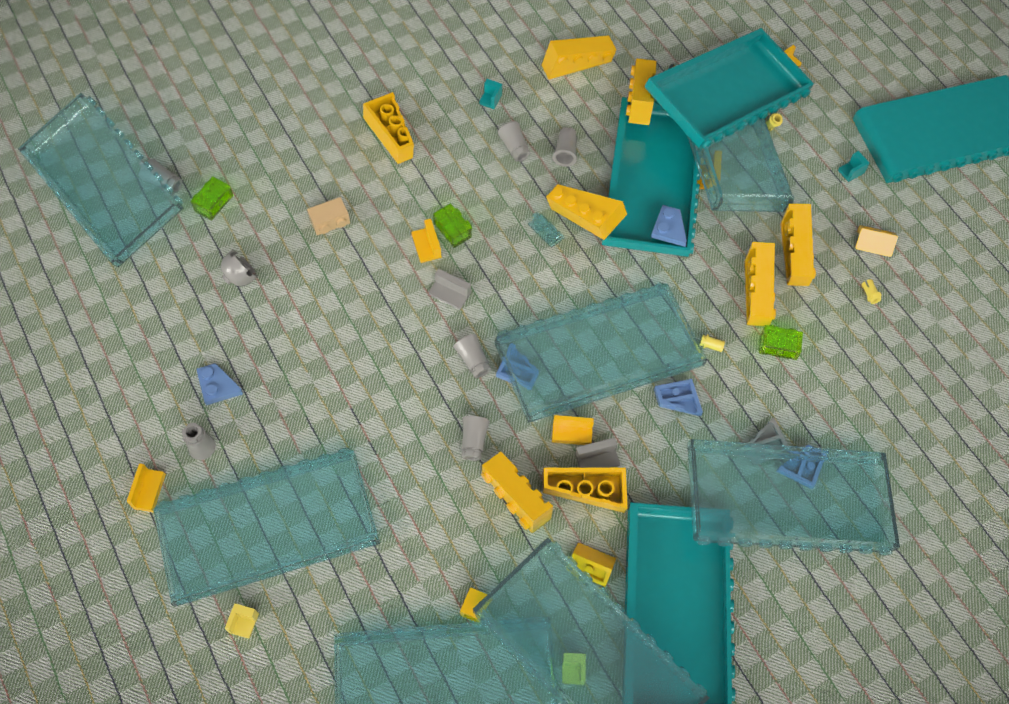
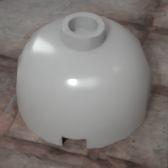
M232 249L221 262V271L224 274L222 278L229 285L233 283L236 286L243 287L253 282L258 275L253 274L256 271L243 256L238 258L236 256L238 252Z

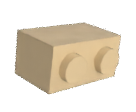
M341 197L307 209L316 235L326 234L331 230L350 224L349 214Z

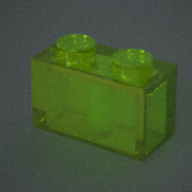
M212 176L204 184L203 188L193 196L190 202L196 213L212 221L234 195L230 185Z
M451 203L433 213L434 225L453 248L472 238V225L468 220H464L460 210L454 208Z
M765 325L760 336L759 354L797 360L802 352L803 332L793 328L785 329L775 325Z

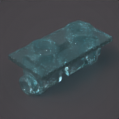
M535 212L532 217L534 219L528 225L551 248L565 239L560 231L542 213Z

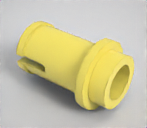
M777 113L772 114L764 122V128L767 131H771L775 127L780 126L783 121L782 116Z
M866 280L868 285L864 281L861 286L867 295V301L871 304L880 302L882 294L877 291L873 280Z
M709 334L702 335L699 345L703 346V349L706 347L721 353L725 341L709 337Z

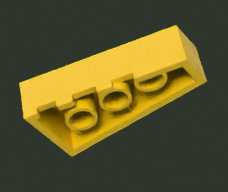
M609 35L552 40L543 59L542 67L549 80L612 62L617 49Z
M636 58L635 65L631 67L630 75L633 78H630L629 89H632V92L629 91L627 101L631 103L627 105L626 115L629 116L628 123L649 125L654 99L645 89V84L650 77L656 75L657 61Z
M392 92L363 103L364 120L397 164L412 159L414 143L408 128L405 126L404 118L399 111V105L395 101L394 93Z
M559 184L546 196L553 211L603 240L607 238L627 215L623 201Z
M789 204L780 223L787 285L809 286L812 279H815L816 276L813 264L811 204Z
M752 242L744 261L747 325L769 327L772 320H775V243Z
M499 452L482 465L481 476L486 483L493 485L495 494L507 502L508 510L512 514L516 513L520 518L519 523L525 530L529 529L531 533H534L551 520L553 505L549 501L544 503L542 494L537 489L533 491L529 480L523 475L519 476L517 467L502 452Z
M543 468V493L625 513L627 510L626 468Z

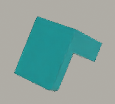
M486 79L484 94L479 104L495 109L502 96V84Z
M857 151L853 153L848 163L839 167L838 171L850 182L864 174L870 162Z

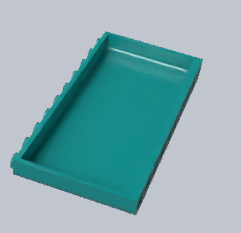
M760 28L650 77L645 84V89L699 149H707L712 143H719L724 137L733 135L735 131L738 130L740 132L747 125L751 126L757 120L765 119L768 114H774L780 108L784 109L790 103H796L801 97L806 98L811 93L810 89L814 83L772 38Z
M1003 75L859 109L855 113L853 121L886 183H896L903 179H913L920 175H930L937 171H947L954 167L960 168L971 163L977 164L984 160L1009 156V76Z
M622 97L608 198L623 201L627 215L605 240L602 239V245L689 257V254H693L694 243H691V240L694 239L696 232L693 224L696 223L697 213H694V209H697L698 198L695 197L699 193L700 184H697V180H700L701 170L698 169V166H701L702 156L699 153L703 149H699L657 101H654L649 125L628 123L629 116L626 115L627 105H630L631 102H627L628 97ZM662 205L681 211L687 239L685 247L651 238Z
M630 502L627 516L622 704H732V701H735L736 691L732 687V679L735 678V665H732L735 644L731 643V634H734L735 629L734 621H731V613L734 612V600L731 599L734 579L730 578V570L732 571L734 566V560L730 558V550L733 549V538L730 537V530L733 528V518L730 517V510Z

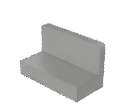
M438 269L435 273V283L431 287L429 295L460 310L471 294V284Z
M615 437L576 447L575 456L579 468L619 467L620 462L616 453L617 442Z

